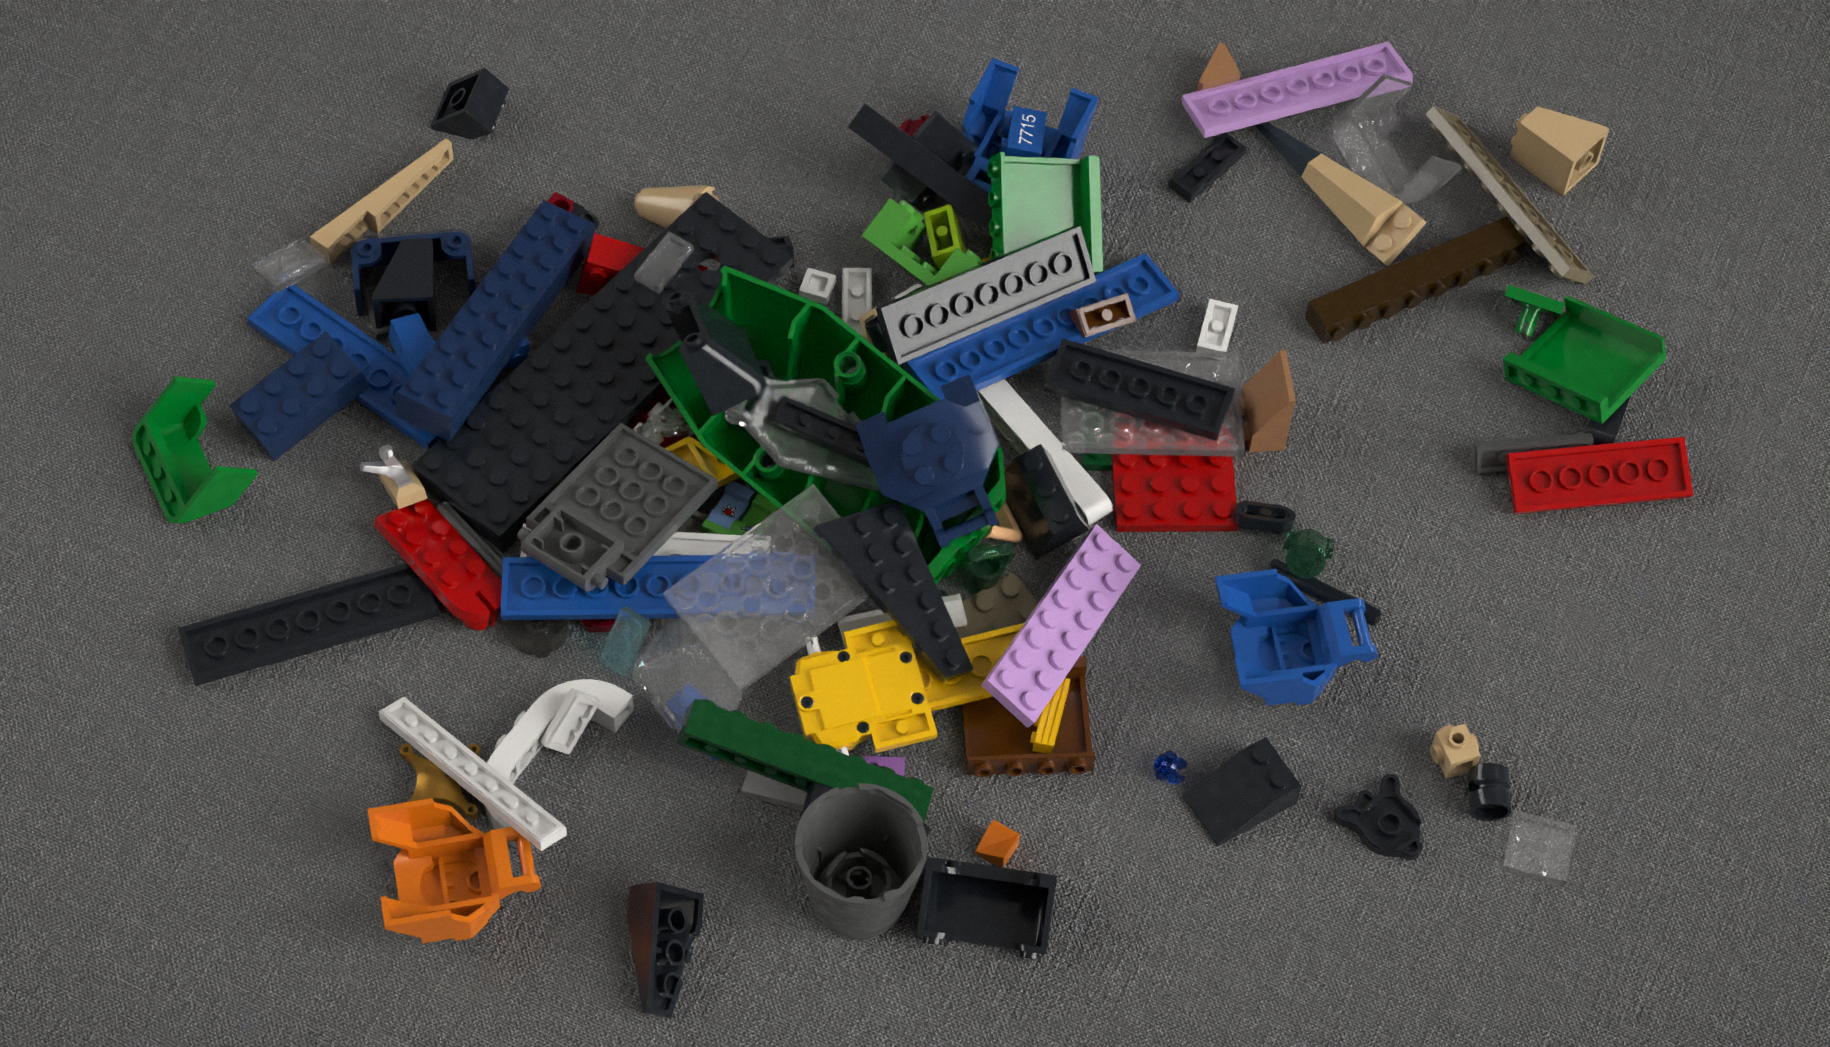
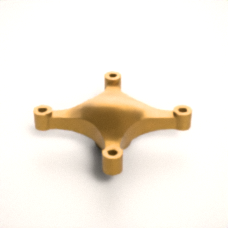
M474 743L470 744L467 748L480 757L479 746ZM401 745L399 749L401 759L407 761L417 775L416 787L408 802L433 798L434 802L457 808L465 814L466 819L469 821H474L478 818L477 806L468 803L462 794L460 785L430 760L416 755L412 751L411 745Z

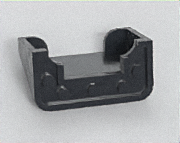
M676 291L670 294L667 299L662 300L664 309L682 342L680 347L682 356L712 416L755 397L765 389L766 380L750 342L741 327L690 292Z
M927 857L916 935L923 936L922 943L942 945V939L1020 950L1019 957L1039 960L1040 954L1047 953L1057 876Z

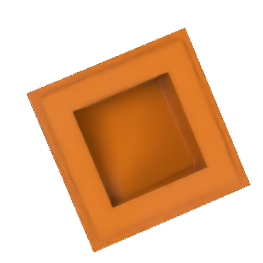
M992 820L975 854L998 867L1004 868L1019 845L1020 834L996 820Z

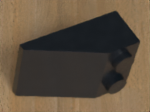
M1265 737L1236 753L1185 792L1183 798L1213 841L1219 846L1297 804L1302 786Z

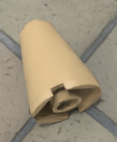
M707 185L654 187L642 189L635 197L634 207L640 217L666 229L705 192L719 201L717 195L712 193L715 188Z

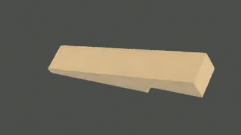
M444 139L311 235L312 253L331 266L368 228L379 233L453 160L452 142Z

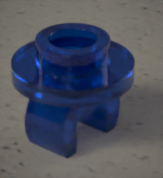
M1171 750L1160 754L1154 763L1156 779L1160 781L1168 780L1172 784H1179L1184 781L1185 777L1179 775L1176 769L1181 770L1185 768L1187 762L1182 758H1177V754Z

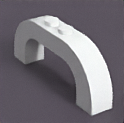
M580 679L559 684L542 694L527 712L522 711L518 715L513 729L508 735H502L497 741L495 751L490 756L487 764L514 784L518 776L544 746L540 740L571 688L594 695L601 701L590 720L601 724L614 733L617 732L633 712V695L614 684L600 680ZM485 806L487 817L494 830L511 827ZM508 842L510 845L518 849L517 842Z

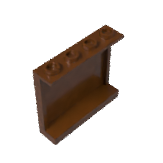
M1080 656L1065 677L1070 679V685L1053 753L1043 754L1032 751L1033 743H1030L1032 732L1037 731V726H1034L1035 723L1027 728L994 697L961 704L966 775H975L983 778L989 777L992 774L1020 776L1024 773L1051 775L1055 772L1082 774L1087 771H1093L1095 752H1092L1085 678L1087 669L1086 656Z

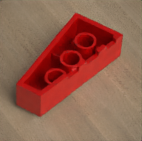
M594 233L582 265L576 293L595 295L645 248ZM698 265L701 271L708 270V267Z

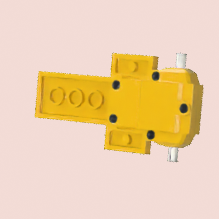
M894 620L843 632L846 649L839 651L821 652L817 637H812V644L810 638L805 639L804 642L808 655L796 662L795 675L790 676V687L804 737L816 744L830 745L837 752L848 756L849 751L853 750L860 742L867 740L868 737L872 739L875 753L937 738L938 734L932 711L993 697L981 684L1024 623L960 638L973 666V670L968 674L943 682L917 653L918 649H913L912 642L907 635L903 637L897 630V624Z

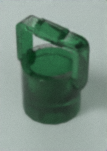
M1313 529L1291 530L1287 532L1283 550H1287L1286 564L1289 571L1302 579H1311L1318 576L1323 571L1326 560H1331L1335 540L1324 537L1320 532Z
M1008 542L997 545L981 543L967 551L961 562L960 573L964 587L975 594L995 587L1000 582L1006 565L1011 564L1015 555L1012 543Z

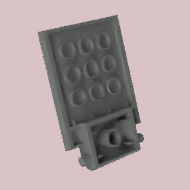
M620 423L526 518V527L531 529L532 532L524 527L518 532L517 538L522 540L521 551L587 592L593 590L596 586L604 589L608 584L606 576L624 586L718 488V480L623 423Z

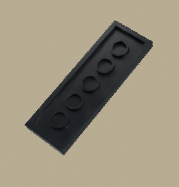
M1062 338L1044 382L1043 391L1217 441L1232 402L1235 388Z

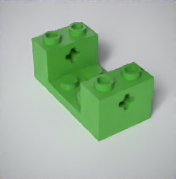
M890 198L862 234L869 242L926 285H932L985 263L969 249L966 253H963L958 248L954 250L939 271L918 257L912 250L926 233L927 228L921 222L924 216L904 200H901L898 204Z

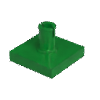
M1509 284L1504 295L1506 299L1521 303V306H1523L1514 331L1522 334L1525 323H1528L1525 335L1530 337L1533 336L1540 312L1543 313L1545 311L1561 316L1565 307L1563 302Z

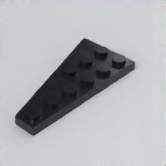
M899 501L834 519L814 527L813 531L819 538L823 537L833 550L831 552L838 560H843L853 572L852 577L884 614H889L897 624V630L903 637L907 635L918 648L917 653L942 682L968 674L973 670V666Z

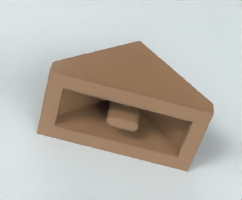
M1219 42L1198 82L1197 91L1240 80V72L1224 43Z

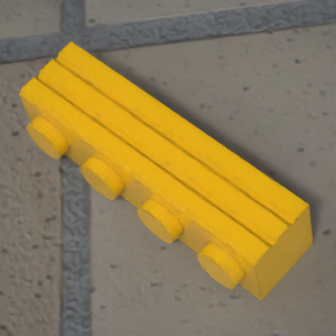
M1065 678L1041 715L1035 721L1034 726H1037V731L1032 732L1030 743H1033L1032 751L1043 754L1053 753L1069 691L1070 679Z

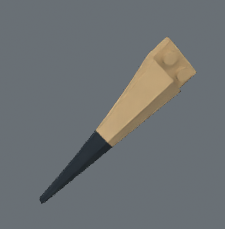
M1269 122L1255 125L1357 240L1386 266L1389 267L1427 223L1401 200Z

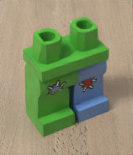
M732 481L726 486L725 494L716 508L711 511L708 518L701 525V533L770 537L781 523L782 510L765 496L759 493L755 496V491Z

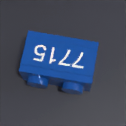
M1013 106L1011 117L1005 116L1002 134H1007V138L1002 137L999 153L1005 152V156L1041 157L1047 112Z

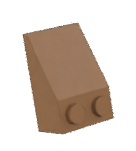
M1286 350L1279 351L1243 386L1241 398L1236 399L1237 415L1243 418L1241 438L1242 441H1247L1249 453L1285 450L1296 402Z

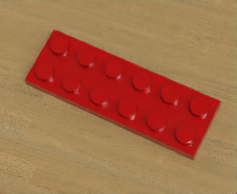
M1685 437L1516 452L1506 455L1514 515L1682 499L1693 496Z

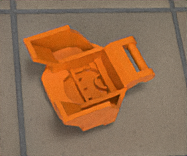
M433 798L367 809L372 841L402 848L393 861L399 901L389 899L387 896L380 897L385 930L419 937L422 944L455 938V941L472 939L500 908L499 900L517 891L534 892L541 888L540 877L535 874L531 844L512 827L490 830L487 833H483L470 825L452 806L434 802ZM507 842H517L522 876L513 877Z

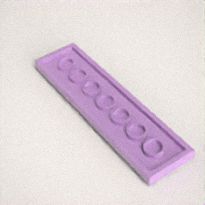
M1388 41L1182 95V105L1203 137L1207 138L1412 84L1413 74Z
M1097 524L1093 526L981 686L1027 728L1034 724L1141 565Z

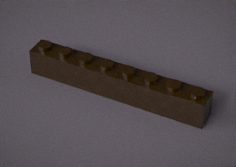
M1506 216L1309 301L1305 319L1323 344L1332 340L1338 341L1352 331L1366 329L1375 321L1382 318L1389 319L1398 311L1408 307L1414 308L1428 298L1439 297L1456 286L1462 287L1468 284L1474 278L1481 275H1490L1497 268L1515 264L1522 256L1526 241Z

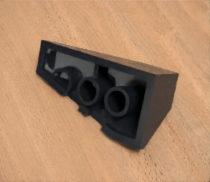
M660 882L630 886L627 920L642 1013L664 1018L672 1017L683 984L681 974L685 963H690L693 953L689 950L693 938L699 936L702 927L704 894Z

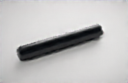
M1273 559L1267 570L1277 569L1278 574L1289 578L1300 591L1324 603L1358 599L1278 559ZM1364 602L1366 607L1364 612L1366 623L1375 626L1381 616V610Z

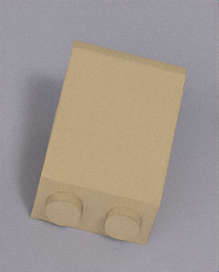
M1537 106L1529 114L1524 113L1519 118L1516 124L1518 128L1517 133L1511 141L1513 147L1510 158L1564 196L1599 163L1609 129L1600 124Z

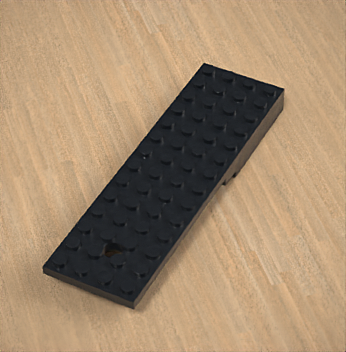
M705 192L475 406L450 442L440 438L413 463L414 473L425 490L441 503L447 502L474 530L502 553H505L518 540L517 534L523 528V524H526V518L620 423L630 427L629 420L664 387L645 359L649 353H662L680 340L664 309L662 300L667 299L670 294L676 291L690 292L709 305L719 286L720 270L724 265L773 284L794 264L793 257ZM712 259L720 263L716 271H701L698 268V265L704 260Z

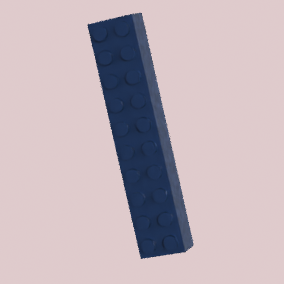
M543 200L398 391L395 416L450 442L584 260L593 239L596 224Z

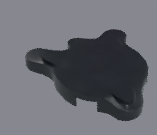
M1386 774L1383 776L1379 795L1375 796L1367 790H1362L1359 792L1354 805L1341 806L1336 809L1334 814L1335 822L1355 831L1362 843L1370 851L1378 855L1401 857L1406 860H1415L1420 856L1422 851L1420 843L1421 819L1413 805L1403 798L1400 792L1399 778L1396 775Z

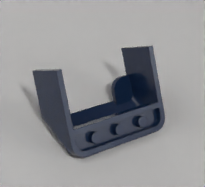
M445 229L365 236L358 239L351 250L353 285L358 316H364L361 268L389 265L402 239L432 238L434 261L466 259L471 296L476 288L472 243L469 233L462 229Z

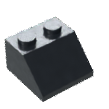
M486 68L449 83L430 127L436 131L471 140L483 135H489L495 129L497 116L506 104L505 98L509 88Z

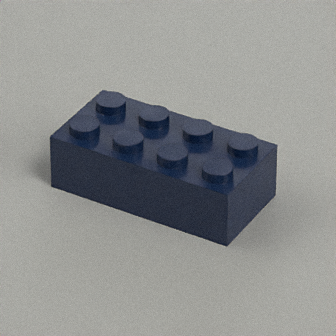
M325 331L229 406L238 422L267 455L275 461L368 389L369 385L362 371Z

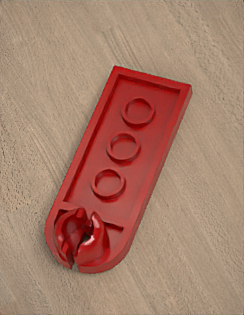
M428 498L375 517L374 526L444 606L453 615L460 618L465 626L475 631L487 629L488 623L491 627L494 626L498 615L501 613L502 581Z

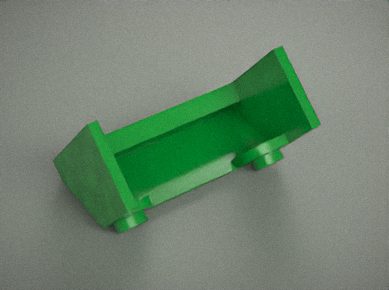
M174 376L133 430V446L162 511L170 523L185 524L232 506L258 475L256 469L216 466L212 471L197 438L207 425V417L201 404L216 386L214 380Z

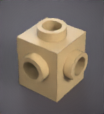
M1466 724L1455 727L1454 725L1442 727L1436 732L1430 747L1432 759L1436 764H1440L1446 779L1467 773L1470 768L1478 764L1481 756L1478 751L1477 738L1473 733L1470 734Z

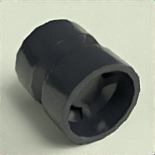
M1483 763L1470 768L1467 773L1468 790L1471 793L1469 796L1470 815L1476 820L1498 821L1508 817L1512 812L1511 795L1506 790L1510 787L1507 767L1497 763Z

